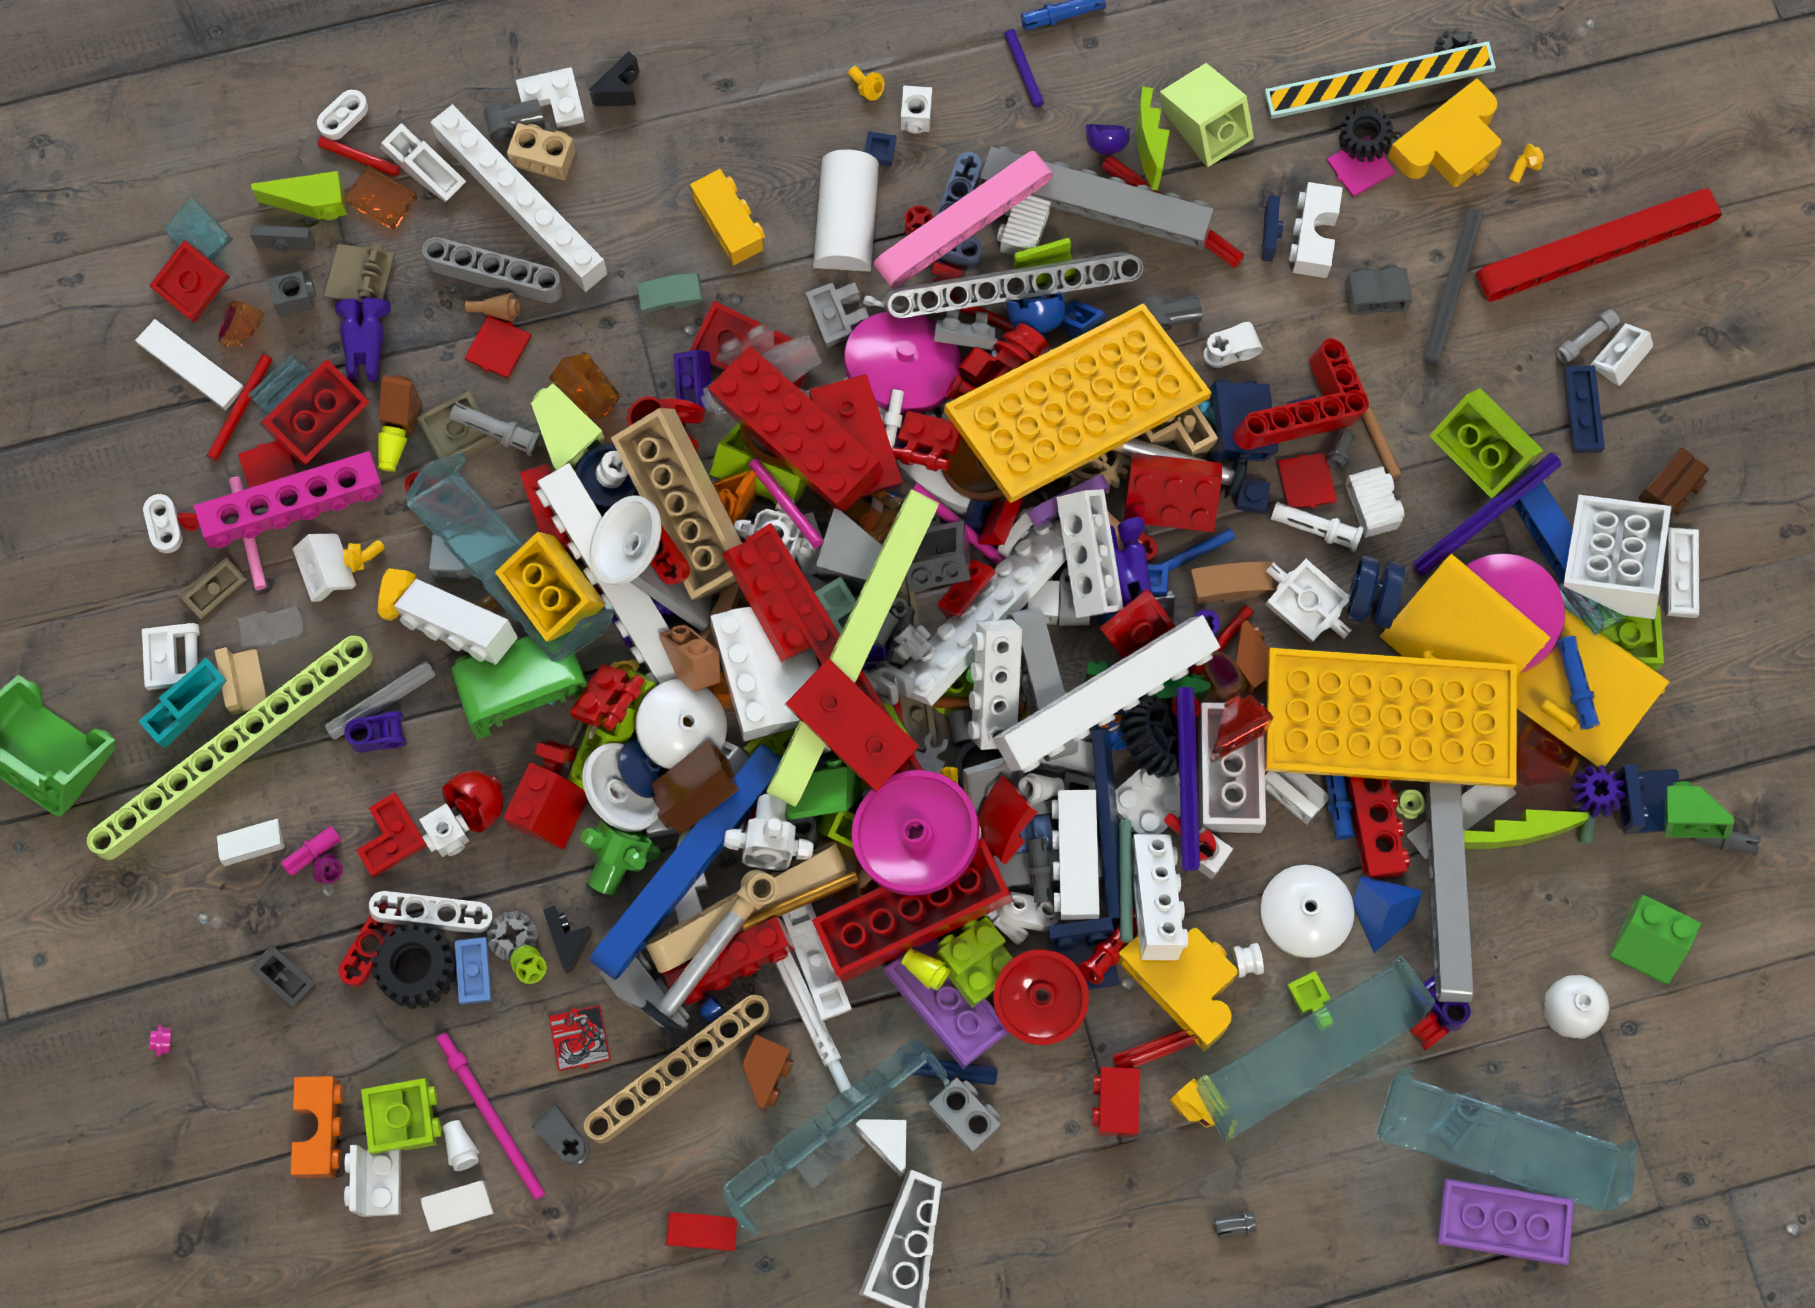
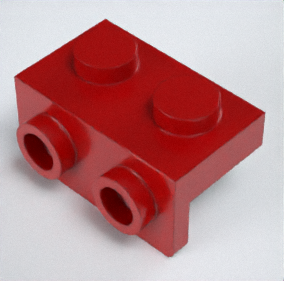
M972 560L970 563V580L954 583L937 604L948 620L954 615L957 617L963 615L994 576L995 570L984 563Z

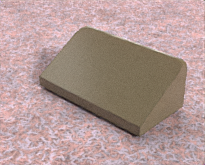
M223 556L178 596L201 620L247 579L226 556Z

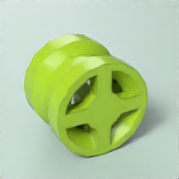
M521 946L511 955V968L521 982L525 984L537 983L546 974V962L533 946Z

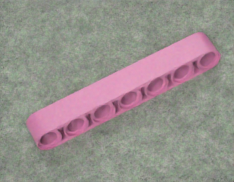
M1036 151L1028 152L886 250L875 260L873 265L891 288L902 285L1050 181L1053 172Z

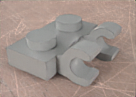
M830 283L806 292L807 300L827 348L848 340L852 329H855L862 321L869 318L866 308L859 309L848 315L845 314L842 304H853L860 301L859 291L855 283L848 284L837 290L834 284Z
M959 309L947 311L945 319L937 320L935 342L993 350L995 328L987 325L988 313L977 311L975 323L972 325L960 323L958 320Z

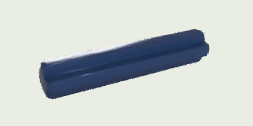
M906 1056L904 1061V1073L949 1080L958 1078L960 1081L967 1080L972 1083L995 1085L997 1082L998 1069L996 1067L969 1064L962 1069L957 1062Z

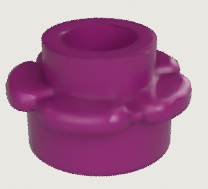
M325 854L323 858H318L313 865V877L318 883H335L340 879L343 872L342 864L332 854Z

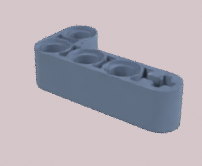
M964 152L956 159L936 216L963 198L956 197L953 194L961 192L966 196L978 187L982 162L977 154ZM970 169L968 172V177L965 178L964 172H967V170ZM972 235L938 260L966 268V271H974L981 264L982 243L977 237ZM969 250L973 251L975 255L966 256L963 252Z

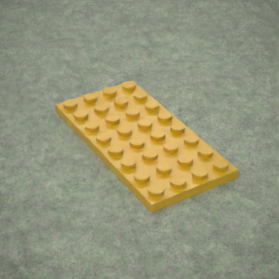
M1143 303L945 404L944 412L1007 500L1012 503L1210 398L1211 391Z
M1281 648L1269 649L1265 771L1510 788L1516 786L1517 664Z

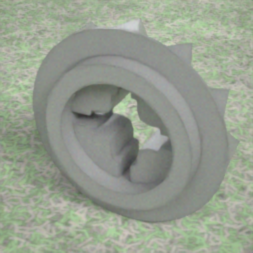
M519 911L503 912L500 916L493 919L492 924L487 930L488 945L491 951L497 957L506 961H510L512 953L517 948L525 945L535 947L537 943L538 933L536 925L529 916ZM508 924L514 931H523L516 936L517 947H514L509 939H502L503 936L508 934Z

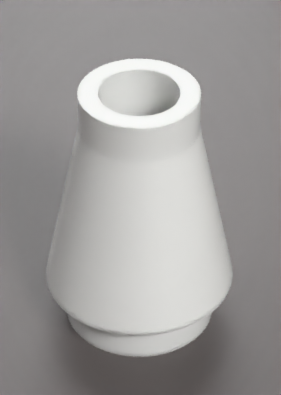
M1033 773L1027 774L1018 784V789L1032 805L1058 796V790H1064L1065 788L1063 780L1059 777L1052 778Z
M455 1120L445 1124L442 1129L445 1135L448 1164L452 1165L455 1171H463L476 1165L479 1162L477 1157L479 1151L464 1130L461 1121Z

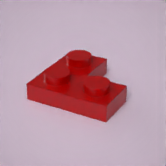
M394 792L368 808L383 834L356 849L370 875L375 878L427 847V844L400 798Z

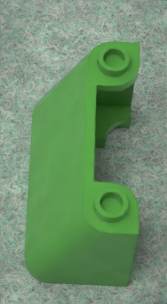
M539 632L516 640L496 665L486 660L480 662L471 655L456 659L455 665L451 667V673L467 722L477 740L491 735L489 728L494 723H496L497 727L503 726V720L559 699L561 703L567 701L566 696H576L578 700L586 686H588L568 633L550 642H546Z
M17 675L0 690V779L53 815L62 816L74 805L113 754L115 739H113L109 732L99 729H92L85 735L42 706V691L39 686Z

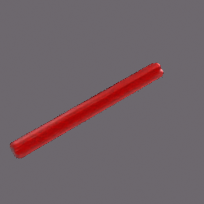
M1109 156L1102 164V170L1111 177L1120 178L1131 186L1145 185L1151 188L1146 180L1113 156ZM1154 190V192L1163 194L1159 190ZM1209 230L1205 247L1230 266L1236 268L1242 262L1244 254L1213 230Z

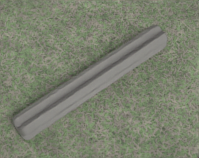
M423 662L325 725L327 732L333 739L344 735L348 722L356 718L374 716L435 677V671L428 662Z

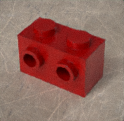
M1101 1067L1099 1075L1093 1076V1095H1098V1107H1093L1092 1127H1098L1097 1135L1136 1137L1138 1135L1140 1069Z

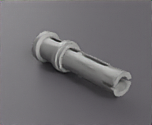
M458 402L453 406L449 416V420L461 423L501 440V444L507 448L512 446L527 452L529 457L533 456L541 437V432H530L518 427L517 422L506 423Z

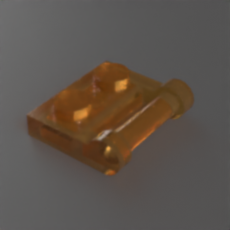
M886 491L870 495L888 507L885 514H882L860 498L844 512L845 515L877 542H880L893 525L904 502L899 496L893 497ZM831 506L826 511L830 517L834 510Z

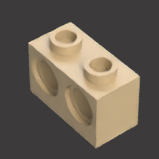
M517 123L507 150L509 163L515 168L565 181L576 150L573 138L564 132H550L543 130L535 124L524 125ZM526 144H534L531 148H523ZM554 151H561L559 155H550Z

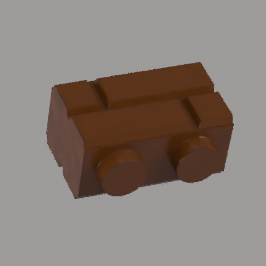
M1680 448L1638 498L1642 503L1671 506L1670 515L1674 513L1678 516L1689 504V501L1685 499L1688 494L1692 492L1696 495L1708 482L1703 477L1709 471V468L1700 460L1695 459L1686 449Z

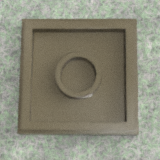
M470 391L416 417L444 469L497 443L496 438L449 420L450 413L456 402L481 412Z

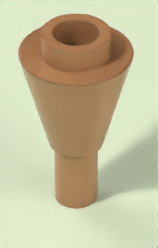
M513 292L488 298L484 301L465 302V311L468 313H484L511 322L515 320L516 316H519L521 309L520 301Z

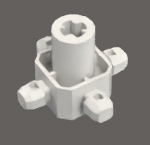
M778 502L775 511L765 509L758 513L754 525H752L751 521L736 520L734 528L740 539L745 540L750 535L772 523L794 560L797 552H800V556L814 557L818 548H814L806 537L802 538V532Z
M764 794L758 798L756 818L748 821L745 833L741 832L740 829L726 830L724 837L725 847L733 850L743 849L742 863L748 867L776 871L788 869L792 856H796V859H810L814 844L809 840L801 838L794 840L796 827L787 822V803L769 794Z

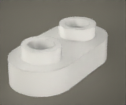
M357 90L343 92L319 115L317 126L321 135L332 140L342 138L366 115L368 104L365 96ZM352 106H358L356 110H350ZM332 125H338L335 129H329Z
M156 494L149 497L144 503L143 512L150 541L159 552L172 553L179 549L183 542L176 506L166 495ZM160 509H166L163 515L157 516V512ZM172 536L170 542H163L165 537Z
M1035 506L1029 509L1025 508L1019 513L1005 545H999L998 553L1005 558L1011 555L1015 546L1020 541L1026 539L1034 528L1028 512L1035 508Z
M1011 892L1014 899L1013 902L997 909L999 917L1006 924L1040 932H1047L1048 927L1056 925L1060 918V913L1054 912V903L1052 901L1034 903V896Z

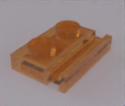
M367 166L364 175L358 178L344 199L347 204L394 230L410 209L411 203L417 200L415 192L372 167Z

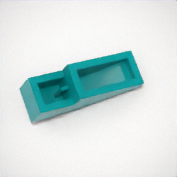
M206 657L159 697L161 702L140 719L139 723L157 744L166 748L206 709L227 680Z

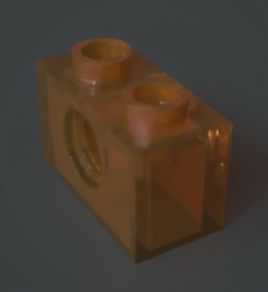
M587 353L562 358L549 377L552 383L591 420L608 416L621 397Z

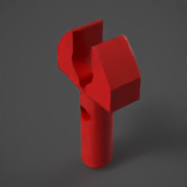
M1168 813L1164 818V822L1181 836V820L1173 813ZM1207 829L1203 833H1199V843L1206 844L1210 850L1215 852L1216 841L1214 835ZM1199 851L1200 861H1207L1208 857Z

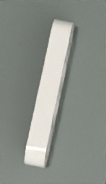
M389 891L375 893L369 902L371 917L381 923L406 926L407 924H414L416 927L424 925L432 929L475 934L487 931L492 923V911L488 905L482 902ZM385 900L389 907L397 908V901L402 902L401 916H396L397 909L388 908L385 913H379V908L374 906L380 905L381 901ZM412 903H418L423 906L424 913L418 918H412L407 915L406 908ZM443 907H450L455 911L456 916L453 920L445 922L439 919L438 911ZM461 909H466L465 916H475L476 911L482 912V917L487 918L481 920L480 924H474L473 918L464 917V923H459Z

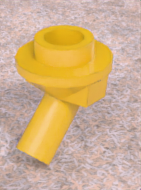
M856 65L847 72L858 84L859 94L867 100L875 101L882 95L885 84L881 74L872 72L865 76Z
M1531 143L1525 145L1523 153L1518 156L1519 158L1509 177L1510 181L1519 184L1526 167L1535 171L1541 170L1542 162H1544L1543 153L1539 147H1534Z
M376 540L362 550L360 544L348 543V549H343L345 567H350L352 573L363 570L364 562L371 560L385 549L384 544L380 540Z

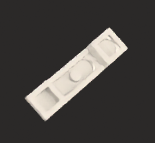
M807 904L782 915L787 931L796 948L795 953L821 1020L825 1021L851 1011L852 1008L842 982L836 976L812 922L813 919L817 918L812 904Z

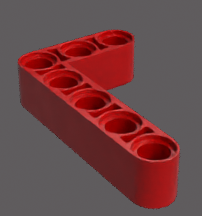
M1328 338L1310 356L1309 364L1323 394L1322 397L1248 414L1233 431V440L1236 445L1242 449L1251 450L1352 426L1368 410L1369 400L1344 345L1337 339Z

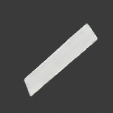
M1475 785L1462 795L1464 830H1468L1516 795V791L1510 787ZM1425 821L1410 832L1407 837L1421 855L1428 859L1427 827Z

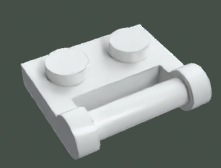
M187 623L142 629L144 684L147 690L171 688L198 665L197 636L200 635L198 624ZM176 637H184L186 673L178 674Z

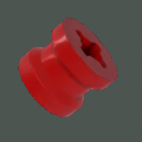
M915 205L906 212L905 233L907 236L920 228L914 227L915 225L923 226L933 219L930 209L922 205Z
M1434 1011L1409 1030L1412 1036H1417L1420 1039L1421 1047L1424 1051L1450 1032L1446 1026L1439 1024L1437 1021L1438 1016Z

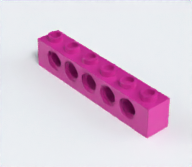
M370 451L193 506L208 548H222L231 544L233 540L243 537L245 539L254 538L260 535L262 531L272 528L283 529L289 526L291 522L300 519L311 520L318 517L320 513L329 510H343L351 503L372 501L378 495L383 494V490ZM347 480L355 481L352 487L344 488L341 486ZM318 489L326 490V493L321 497L312 496ZM289 498L297 499V502L292 506L283 505ZM260 507L268 508L267 512L263 515L254 514L255 510ZM231 516L238 517L234 524H225L227 518Z

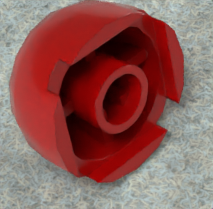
M476 770L464 771L451 778L442 787V794L449 808L452 809L455 806L462 814L461 816L469 829L476 833H481L490 828L500 817L504 808L503 794L501 792L502 786L492 775L488 776Z

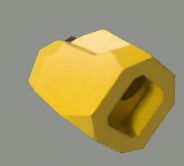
M390 568L385 571L378 599V614L382 619L392 621L400 616L394 605L412 583L418 579L416 574L406 570Z
M1194 1078L1169 1100L1177 1112L1185 1116L1189 1122H1198L1207 1128L1218 1126L1224 1121L1225 1113Z

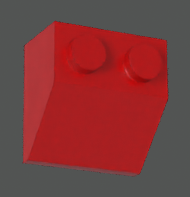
M530 762L503 819L508 827L564 850L588 799L585 791L562 776Z

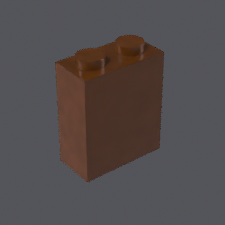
M710 739L652 783L655 794L653 801L660 811L657 813L658 818L668 829L673 827L680 835L739 790L729 758Z

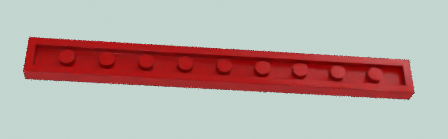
M770 523L745 540L746 542L751 540L800 630L821 664H823L830 658L840 634L776 529ZM861 669L855 684L892 719ZM913 753L893 775L905 771L924 769Z

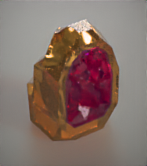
M233 301L227 309L218 334L220 345L225 348L240 347L244 340L253 336L254 331L259 328L264 312L246 303Z
M1214 651L1211 653L1213 658L1202 665L1203 674L1206 682L1211 683L1210 691L1217 702L1226 703L1243 693L1248 685L1234 660L1225 653Z

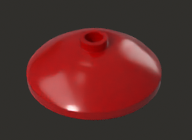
M1034 949L1017 955L1003 967L994 987V1006L1000 1022L1014 1037L1029 1044L1050 1045L1068 1038L1079 1028L1088 1010L1089 990L1082 971L1070 958L1053 950ZM1039 989H1045L1048 992V997L1044 1000L1039 999L1036 992Z

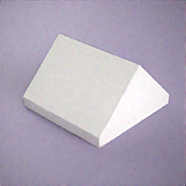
M860 1119L856 1123L858 1134L902 1178L906 1174V1120Z

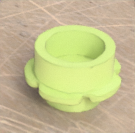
M1403 790L1397 795L1398 805L1396 810L1399 814H1403L1405 818L1415 819L1425 811L1426 803L1419 791ZM1408 802H1412L1413 806H1408Z

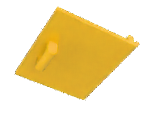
M1452 553L1397 615L1390 629H1385L1379 636L1403 657L1517 664V676L1534 656L1545 647V644L1551 638Z
M1565 608V624L1560 639L1576 636L1590 691H1594L1595 698L1593 702L1600 725L1595 728L1580 730L1575 706L1571 704L1569 699L1572 695L1558 645L1540 664L1518 674L1517 709L1597 767L1600 765L1606 766L1657 698L1665 692V688L1669 685L1670 681Z

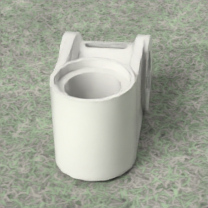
M1244 322L1232 328L1211 334L1208 338L1203 358L1208 366L1222 368L1258 356L1263 351V347L1252 323Z

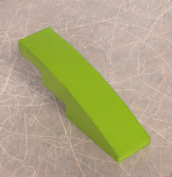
M1142 86L1136 117L1137 149L1142 168L1151 189L1158 191L1170 130L1158 128L1161 109L1150 107L1154 88Z
M629 670L627 673L630 677L629 683L635 674L641 676L645 682L640 688L641 694L637 700L632 701L626 709L627 715L622 723H617L613 731H609L602 726L606 719L604 718L591 740L587 737L590 730V724L588 725L568 777L569 781L583 790V767L588 756L602 745L609 743L625 745L636 727V715L640 703L657 684L638 671Z
M1526 809L1519 816V821L1494 820L1488 827V832L1464 830L1465 849H1495L1524 845L1551 838L1581 826L1589 819V813Z

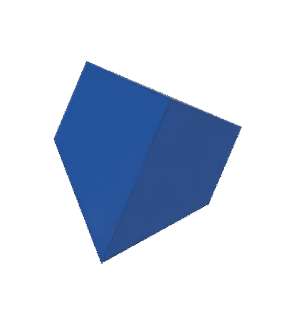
M1360 876L1353 897V904L1373 953L1380 949L1414 918L1422 896V890Z

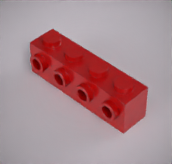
M775 916L734 936L683 1003L686 1005L692 1004L702 999V994L712 989L714 991L721 990L731 985V980L741 975L743 977L750 976L758 972L760 966L770 961L773 964L789 956L788 953L796 948L783 920ZM693 958L669 971L663 972L669 989Z

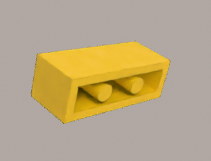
M718 169L690 184L693 200L733 266L764 250L762 240L765 238L764 231L758 222H752L749 217L751 215L750 208L744 199L739 200L737 197V188L730 176L725 177L722 170Z

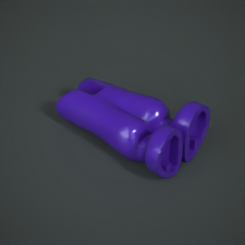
M363 298L362 325L359 324L361 304L358 300L345 299L335 304V313L343 319L340 327V336L344 350L346 377L351 383L359 381V365H366V375L369 382H376L379 379L381 349L384 338V328L379 318L386 317L391 312V304L388 301L376 298Z
M1141 517L1124 520L1117 526L1118 534L1124 547L1123 551L1119 550L1115 529L1110 525L1123 608L1132 602L1131 594L1127 587L1129 584L1137 582L1139 594L1148 589L1153 595L1148 573L1146 549L1138 541L1139 536L1145 529V523Z

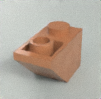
M686 624L675 626L671 630L659 634L660 641L677 678L692 691L696 692L720 682L719 650Z

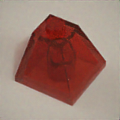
M1251 695L1243 699L1240 696H1236L1224 704L1225 708L1219 718L1209 756L1212 763L1267 733L1274 717Z
M1530 719L1517 738L1516 782L1530 786L1570 780L1582 755Z

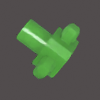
M603 819L598 823L597 828L584 829L580 840L598 857L588 884L593 889L607 895H616L627 870L639 872L644 868L646 862L657 861L661 854V849L642 831H622L609 825Z

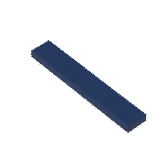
M1103 729L1092 730L1107 915L1111 918H1120L1119 825L1110 731Z

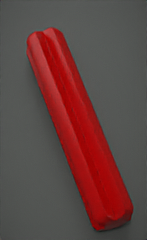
M1180 1029L1115 1054L1113 1056V1064L1115 1068H1134L1196 1044L1194 1039L1198 1037L1195 1034L1192 1036L1188 1035L1186 1032L1188 1029Z

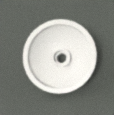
M641 496L625 497L616 502L599 522L591 545V564L594 573L603 582L616 586L629 583L640 576L655 557L661 539V520L656 506L650 500Z
M679 679L670 680L652 689L640 703L636 715L638 741L646 755L665 769L670 770L709 739L720 750L725 742L727 733L725 712L720 701L708 688L694 692ZM684 717H688L691 720V727H686L683 724Z
M609 743L602 745L588 756L583 767V787L590 805L605 822L619 830L637 832L649 827L657 820V813L660 811L653 798H644L635 794L621 778L618 769V755L624 744Z
M1297 865L1283 870L1269 882L1261 898L1260 917L1266 934L1278 948L1293 956L1316 958L1331 953L1348 937L1354 921V904L1349 890L1335 874L1314 865ZM1312 902L1316 907L1315 911H1307L1305 903Z

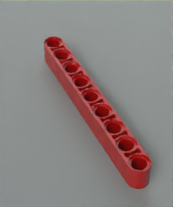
M1704 188L1489 264L1478 270L1475 277L1488 302L1496 301L1707 226L1717 221L1723 213L1711 190Z

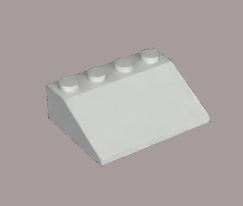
M1579 495L1564 587L1622 615L1655 619L1671 506Z
M751 607L738 608L711 615V629L717 650H719V657L743 741L796 728L800 719L784 704L819 668L816 654L811 646L804 653L781 663Z

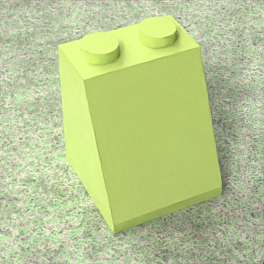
M1207 63L1160 91L1165 115L1207 167L1254 139L1247 95Z
M553 383L547 389L543 388L536 393L531 405L554 470L556 471L570 463L576 473L577 465L585 453L597 446L606 445L603 432Z

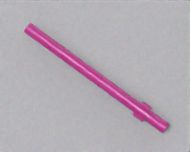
M447 1032L439 1035L436 1041L448 1059L446 1061L452 1073H457L534 1200L540 1199L546 1194L469 1070L467 1066L469 1062L463 1052H458Z

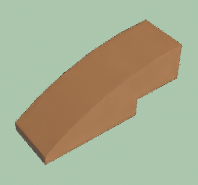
M1273 562L1230 563L1191 569L1189 581L1195 605L1219 600L1227 603L1275 593L1279 583L1266 573V570Z

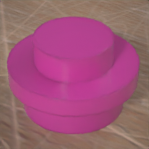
M158 1025L157 1031H151L150 1050H156V1057H161V1054H170L171 1028H163V1025Z

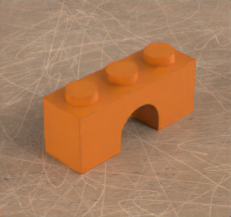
M333 1076L294 1077L293 1110L300 1114H315L318 1120V1130L310 1140L292 1142L290 1175L296 1178L336 1177V1169L341 1168L342 1154L341 1150L337 1149V1136H342L343 1121L342 1117H338V1105L343 1104L344 1088L343 1085H339V1080Z

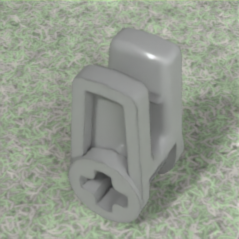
M887 661L877 663L875 668L869 671L863 670L883 703L892 706L898 703V695L906 698L913 696L914 684L912 677L890 665Z

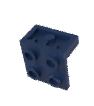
M1637 764L1624 765L1615 776L1616 781H1624V785L1618 790L1626 793L1625 798L1619 800L1621 804L1620 812L1623 833L1664 832V798L1667 786H1673L1674 782H1680L1678 770L1638 771Z
M1106 917L1049 926L1047 930L1049 950L1065 955L1078 966L1082 961L1089 959L1094 953V947L1098 942L1106 941L1113 931L1112 918ZM1111 966L1103 975L1104 980L1099 985L1086 980L1088 990L1117 986L1119 984L1117 966Z

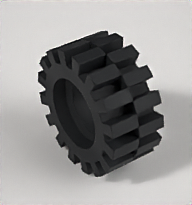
M1363 106L1362 111L1356 107L1353 109V114L1349 111L1345 119L1343 118L1339 144L1340 148L1343 147L1345 153L1350 152L1352 159H1355L1356 155H1358L1360 162H1364V157H1368L1369 162H1373L1375 155L1379 160L1383 157V152L1385 154L1388 152L1392 139L1393 125H1391L1390 117L1386 118V113L1383 110L1378 114V108L1374 106L1372 111H1368V106ZM1360 128H1370L1377 133V137L1370 141H1364L1355 136V131Z

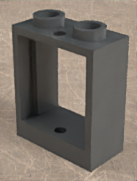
M964 520L928 527L906 574L910 592L970 580V543ZM936 576H941L942 579H941V580H936L935 577H936Z

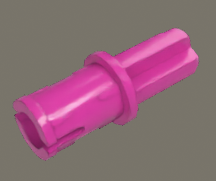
M329 825L308 842L306 840L303 841L305 845L284 859L281 864L289 875H294L342 840L333 827Z

